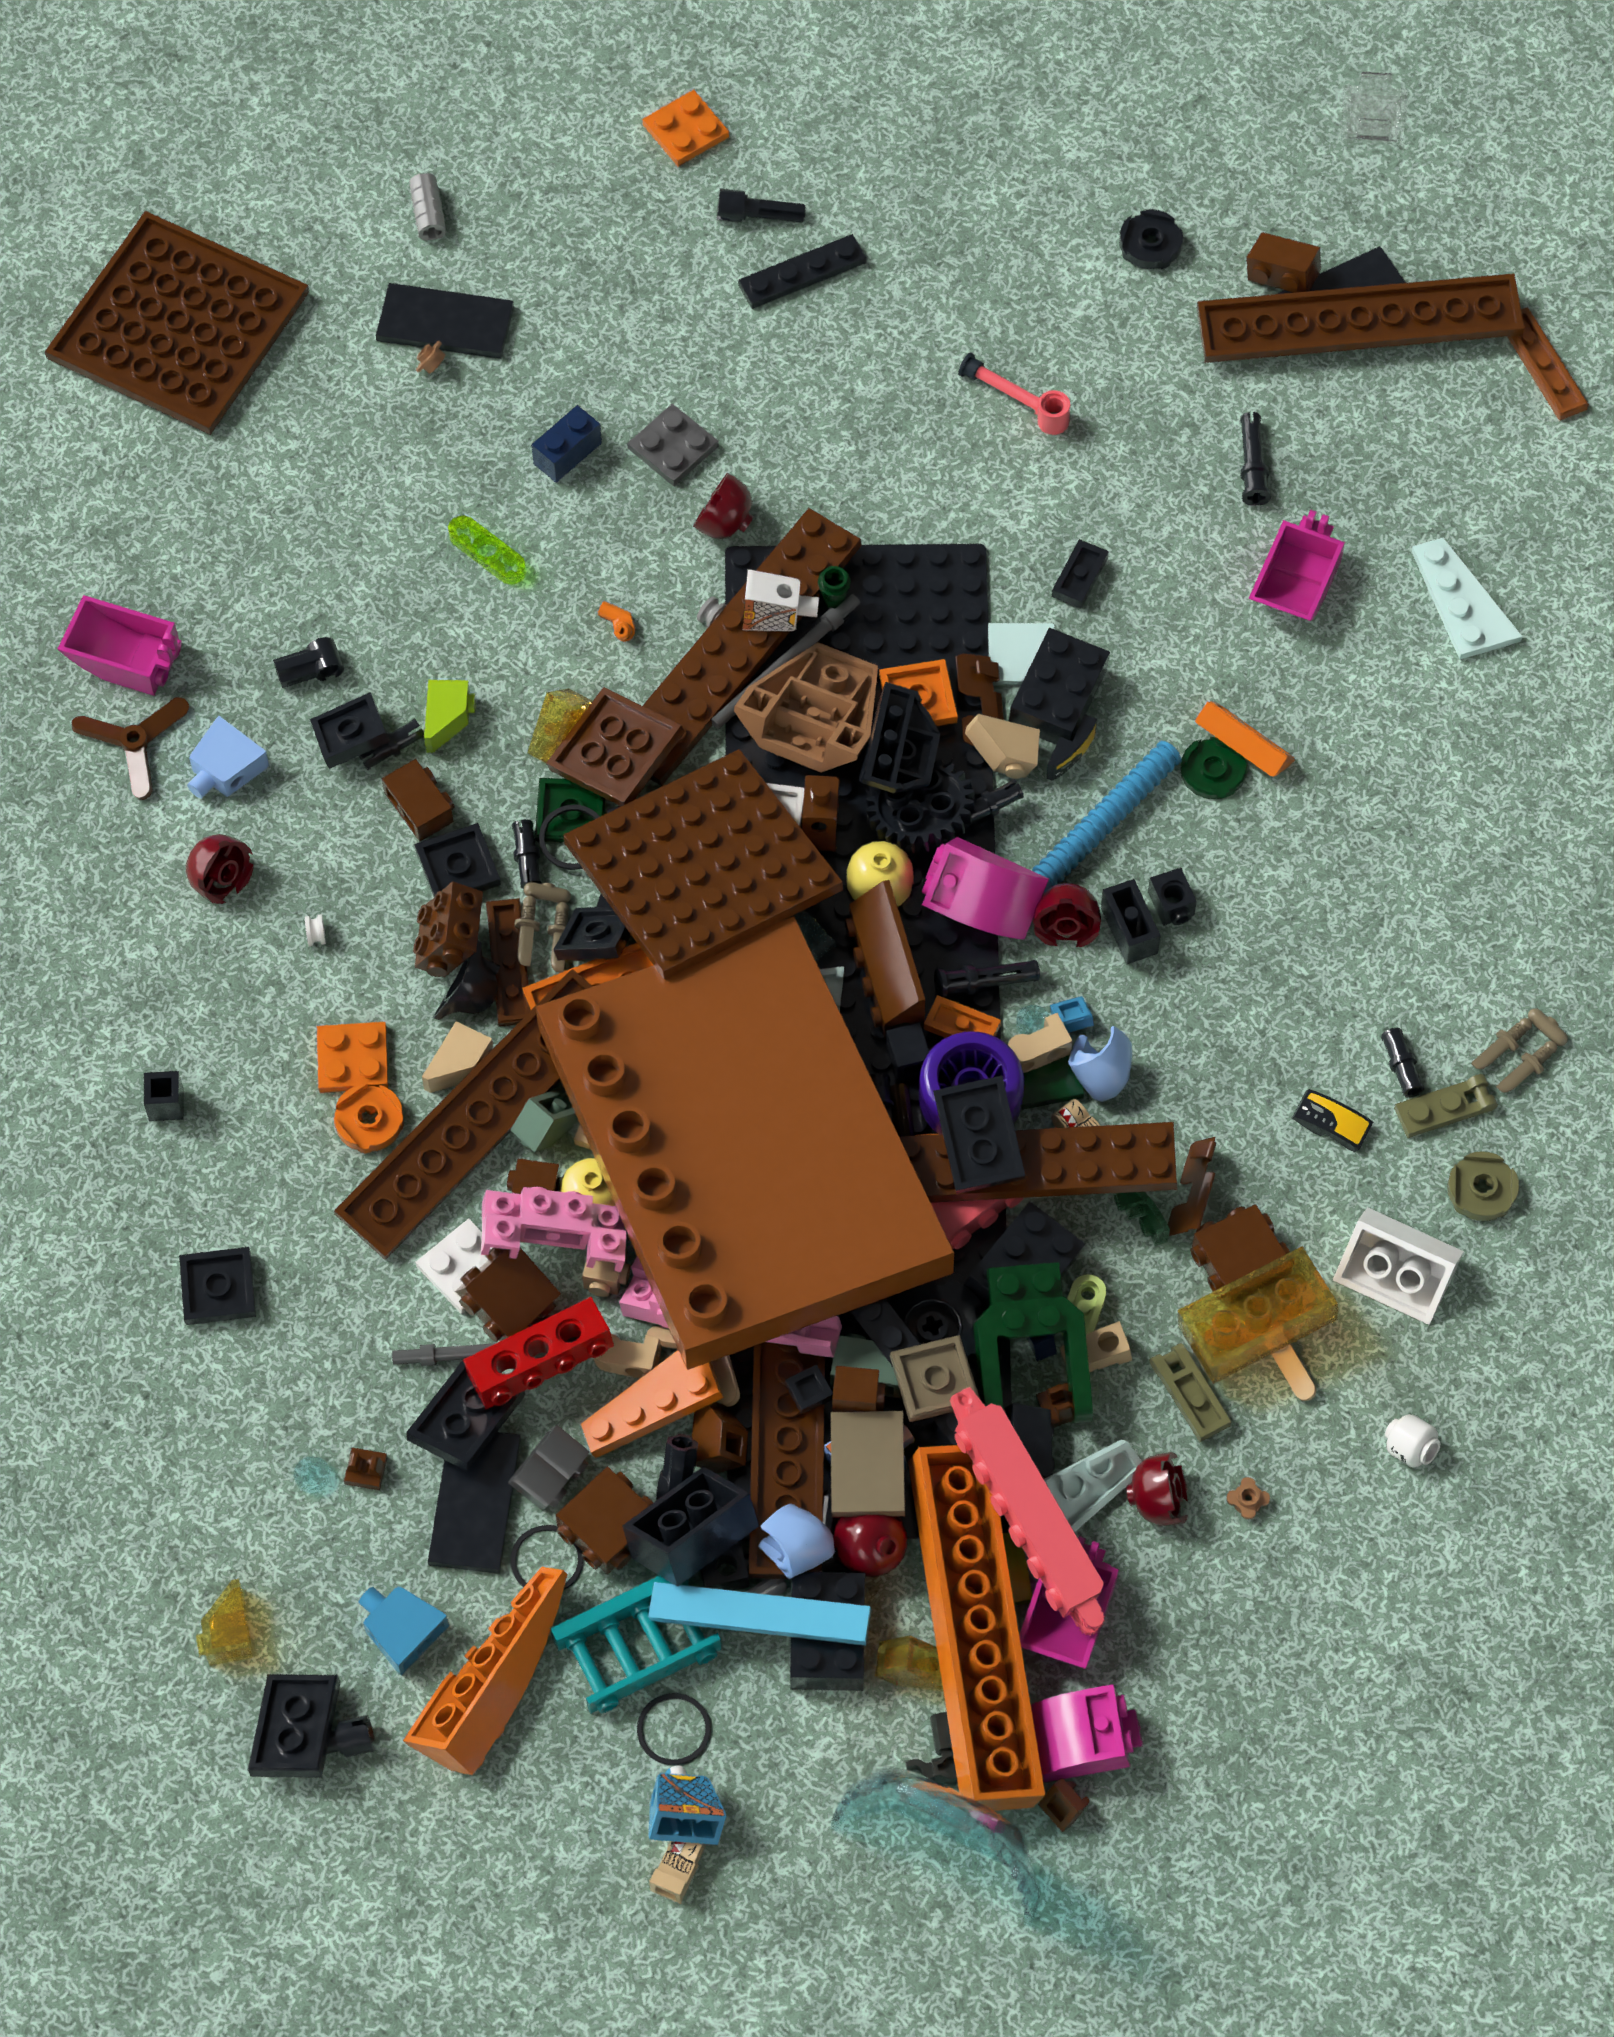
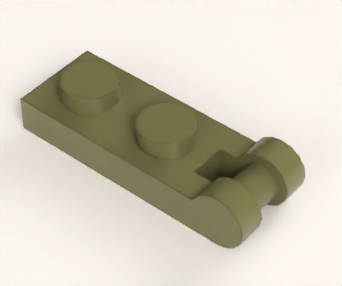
M1478 1074L1472 1076L1467 1081L1397 1103L1394 1109L1407 1138L1493 1111L1498 1107L1494 1095H1490L1487 1090L1489 1084L1485 1075ZM1474 1093L1477 1101L1469 1104L1465 1095Z
M1182 1343L1171 1347V1352L1163 1356L1157 1354L1149 1359L1151 1367L1157 1377L1161 1379L1199 1443L1231 1426L1230 1418ZM1177 1364L1182 1367V1370L1174 1374L1170 1369Z

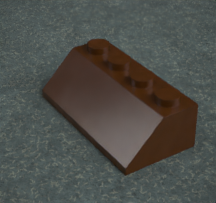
M885 880L850 903L849 917L844 918L848 937H854L857 947L853 948V954L857 968L863 967L866 977L862 978L866 998L872 997L875 1007L871 1008L872 1020L875 1028L881 1027L884 1039L886 1038L887 1030H891L894 1026L901 1023L915 1024L920 1022L923 1030L925 1019L924 993L890 880Z

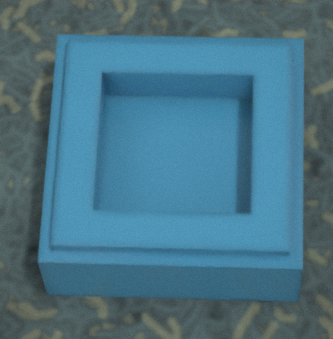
M1083 996L1050 1005L1051 1014L1058 1013L1068 1033L1094 1026L1093 1016Z

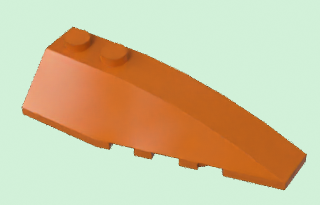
M541 1567L511 1601L514 1609L509 1614L497 1618L488 1628L492 1634L478 1649L473 1645L464 1655L468 1661L455 1676L450 1672L441 1682L403 1741L408 1746L454 1772L473 1776L475 1771L481 1767L486 1754L495 1740L504 1732L505 1725L528 1687L545 1649L568 1575L564 1570Z

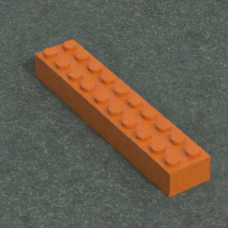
M958 1445L919 1447L908 1461L962 1813L1033 1808L1045 1796L1000 1515H998L992 1505V1494L986 1483L982 1485L976 1478L973 1471L974 1463L968 1452L963 1453Z

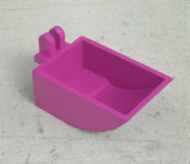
M1310 510L1308 516L1303 515L1299 526L1283 520L1248 599L1309 621L1314 619L1325 600L1339 568L1345 542L1330 537L1334 526L1328 524L1329 516L1322 514L1320 521L1316 520L1317 512Z
M83 595L59 644L58 650L69 660L103 680L154 696L158 687H163L166 684L174 659H177L181 651L182 642L179 640L174 622Z
M956 837L946 843V845L942 844L937 848L926 875L927 880L922 889V893L926 895L922 905L973 928L995 935L1025 940L1034 917L1035 908L1042 898L1049 878Z
M1079 1536L1078 1540L1103 1581L1102 1591L1096 1600L1101 1607V1612H1104L1103 1616H1105L1117 1582L1119 1569L1103 1562L1106 1550L1099 1548L1100 1543L1092 1541V1544L1088 1545L1085 1544L1086 1538ZM1039 1578L1019 1634L1021 1648L1086 1669L1101 1627L1094 1635L1082 1634V1631H1079L1080 1627L1076 1626L1071 1615L1063 1618L1059 1610L1054 1611L1045 1595L1047 1589Z
M1113 1684L1069 1692L1031 1704L1043 1783L1057 1781L1062 1778L1068 1779L1131 1767L1129 1753L1134 1752V1748L1142 1747L1143 1741L1136 1709L1127 1710L1125 1696L1118 1695Z

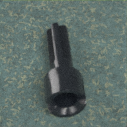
M720 188L717 220L742 223V220H745L746 217L801 223L805 219L806 207L800 203L748 198V194H745V191Z
M365 1715L339 1721L335 1730L331 1731L327 1754L340 1752L341 1755L344 1754L347 1758L374 1752L375 1746L372 1743L375 1737L369 1716Z

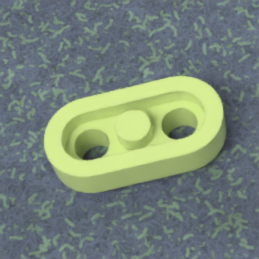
M1090 1274L1082 1275L1073 1282L1067 1298L1084 1313L1086 1334L1096 1330L1106 1298L1104 1282L1099 1277ZM1085 1291H1090L1095 1297L1091 1300H1086L1081 1294Z

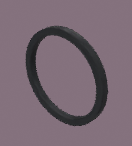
M566 805L551 812L542 823L539 833L540 846L545 857L554 865L568 870L583 869L579 863L572 864L557 860L549 853L545 845L546 828L556 816L569 811H579L590 815L594 819L600 817L588 807Z
M542 1525L534 1527L523 1533L514 1544L510 1557L511 1569L514 1577L522 1587L527 1583L519 1575L516 1567V1554L520 1545L534 1533L540 1531L557 1532V1526ZM575 1543L578 1563L573 1576L565 1583L564 1590L577 1580L583 1566L582 1550Z
M668 1693L651 1700L642 1710L637 1723V1736L644 1752L653 1760L666 1765H680L698 1757L707 1746L711 1732L710 1719L704 1707L694 1698L680 1693ZM681 1699L694 1705L703 1716L705 1722L704 1739L698 1749L687 1757L681 1759L660 1757L652 1752L644 1741L642 1734L644 1718L654 1705L664 1700Z

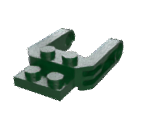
M1059 1262L988 1268L987 1278L990 1306L973 1324L979 1393L982 1403L985 1406L995 1404L1003 1409L997 1338L1006 1340L1053 1336L1062 1332L1068 1392H1072L1075 1415L1073 1423L1092 1422L1093 1403L1084 1313L1067 1298L1062 1297Z

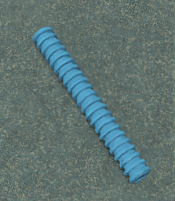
M1165 741L1158 742L1156 748L1151 749L1150 753L1143 757V761L1138 762L1136 768L1131 769L1129 775L1124 776L1122 782L1117 783L1115 789L1110 790L1108 796L1106 795L1102 798V803H1097L1095 809L1090 810L1088 816L1083 817L1081 823L1076 824L1074 830L1069 831L1067 837L1062 838L1060 844L1055 845L1053 851L1048 852L1046 858L1041 859L1039 865L1033 867V872L1049 878L1044 892L1046 889L1061 883L1064 877L1071 873V869H1075L1078 866V862H1082L1085 859V855H1089L1092 852V848H1096L1099 845V841H1103L1106 838V834H1110L1113 831V827H1117L1120 824V820H1124L1127 814L1131 813L1133 808L1140 804V800L1145 799L1147 793L1152 792L1154 786L1159 785L1161 779H1165L1168 773L1172 772L1174 767L1181 763L1180 754L1173 745Z

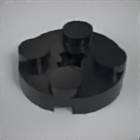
M1154 209L1140 211V215L1132 219L1131 216L1128 217L1121 226L1119 246L1122 256L1126 261L1131 262L1137 267L1165 269L1177 259L1181 252L1183 232L1181 227L1179 229L1175 224V219L1166 212ZM1150 235H1154L1157 242L1147 243L1143 238L1148 239Z

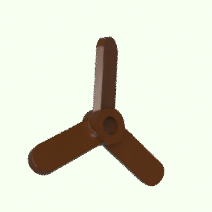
M176 697L140 724L130 725L125 728L86 716H77L72 720V730L80 735L121 746L126 753L132 794L139 800H145L150 797L153 791L146 750L148 743L183 718L189 710V704L184 698ZM132 738H139L136 742H129Z

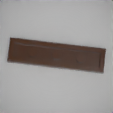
M520 898L487 901L491 958L494 963L500 965L495 975L498 981V994L496 996L498 1026L517 1025L531 1011L522 989L529 985L527 966L520 964L518 960L520 929L514 927L515 920L521 919Z

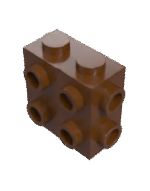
M452 881L442 891L437 892L435 897L426 905L421 906L417 915V923L420 924L419 935L413 946V952L416 954L415 968L424 970L434 977H446L476 952L483 891Z
M1256 1204L1248 1208L1244 1206L1232 1210L1227 1215V1218L1217 1223L1209 1221L1201 1225L1200 1229H1197L1196 1233H1194L1192 1248H1190L1193 1260L1198 1267H1204L1209 1275L1207 1280L1215 1296L1220 1295L1226 1305L1288 1275L1290 1261L1292 1260L1291 1253L1284 1242H1278L1273 1233L1274 1225L1267 1213L1262 1214Z
M521 1247L516 1259L509 1258V1249H490L488 1256L485 1255L488 1261L479 1269L475 1265L460 1278L463 1284L455 1291L461 1297L459 1300L461 1306L470 1315L474 1316L476 1314L485 1324L482 1326L484 1332L495 1342L502 1341L530 1327L529 1324L537 1316L540 1319L546 1317L557 1306L553 1301L561 1295L559 1290Z
M608 1466L556 1514L558 1527L556 1531L558 1535L570 1546L575 1543L583 1551L581 1555L587 1564L594 1570L600 1567L607 1575L615 1568L617 1570L622 1569L632 1558L622 1525L654 1503L645 1495L642 1498L639 1497L632 1490L634 1487L632 1482L622 1472L619 1471L615 1474Z

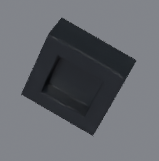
M817 1364L785 1380V1386L801 1415L831 1401L833 1398V1392Z

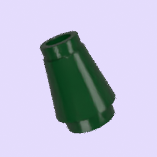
M830 566L819 575L818 586L825 605L829 609H835L845 600L851 579L843 568Z

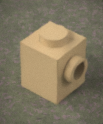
M627 1248L625 1251V1263L621 1272L614 1271L613 1262L596 1260L593 1268H587L585 1263L582 1275L584 1289H589L588 1291L591 1294L600 1297H607L609 1293L618 1295L620 1285H627L631 1265L626 1263Z

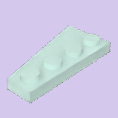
M1444 538L1412 547L1414 559L1459 659L1521 642L1522 635Z
M1121 1439L1045 1478L1044 1481L1075 1532L1132 1482L1133 1473L1142 1461L1129 1442Z

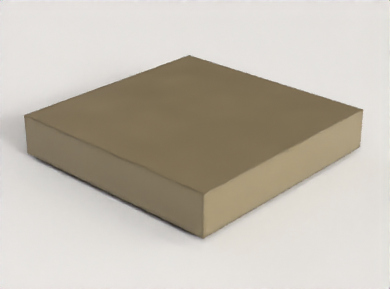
M960 1335L890 1353V1359L909 1422L953 1412L949 1401L951 1396L968 1387H971L978 1396Z

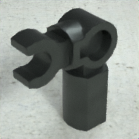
M947 1712L936 1713L930 1716L935 1752L937 1755H941V1757L931 1759L930 1763H925L919 1759H911L906 1762V1771L918 1770L922 1774L919 1779L909 1781V1789H922L928 1782L932 1781L935 1784L958 1783Z

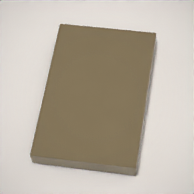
M903 1411L831 1412L832 1517H853L866 1514L905 1516Z

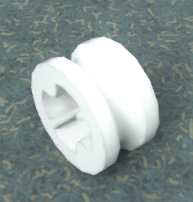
M319 914L315 919L305 916L308 945L313 946L315 942H320L321 945L326 944L322 914Z

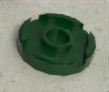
M1210 737L1208 740L1201 741L1200 739L1194 741L1184 751L1180 763V772L1186 787L1195 795L1206 799H1223L1233 795L1242 787L1247 774V764L1242 755L1218 738Z

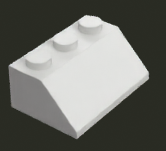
M1367 1207L1355 1226L1333 1281L1430 1325L1464 1251Z

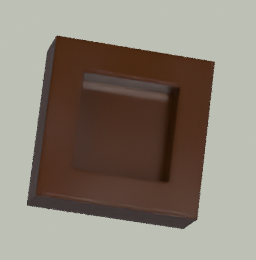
M1068 1382L1036 1394L1040 1408L1051 1409V1423L1054 1428L1074 1420L1072 1392H1068Z
M352 1447L344 1484L380 1491L388 1458L387 1453Z
M1063 1778L1051 1786L1038 1804L1062 1832L1074 1824L1090 1802L1087 1796L1081 1799L1073 1790L1076 1787L1073 1781L1066 1782Z

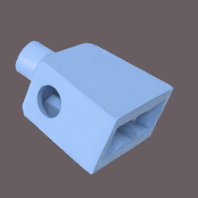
M218 716L190 755L192 771L197 775L187 784V787L200 799L213 787L228 797L269 767L267 753L246 735Z

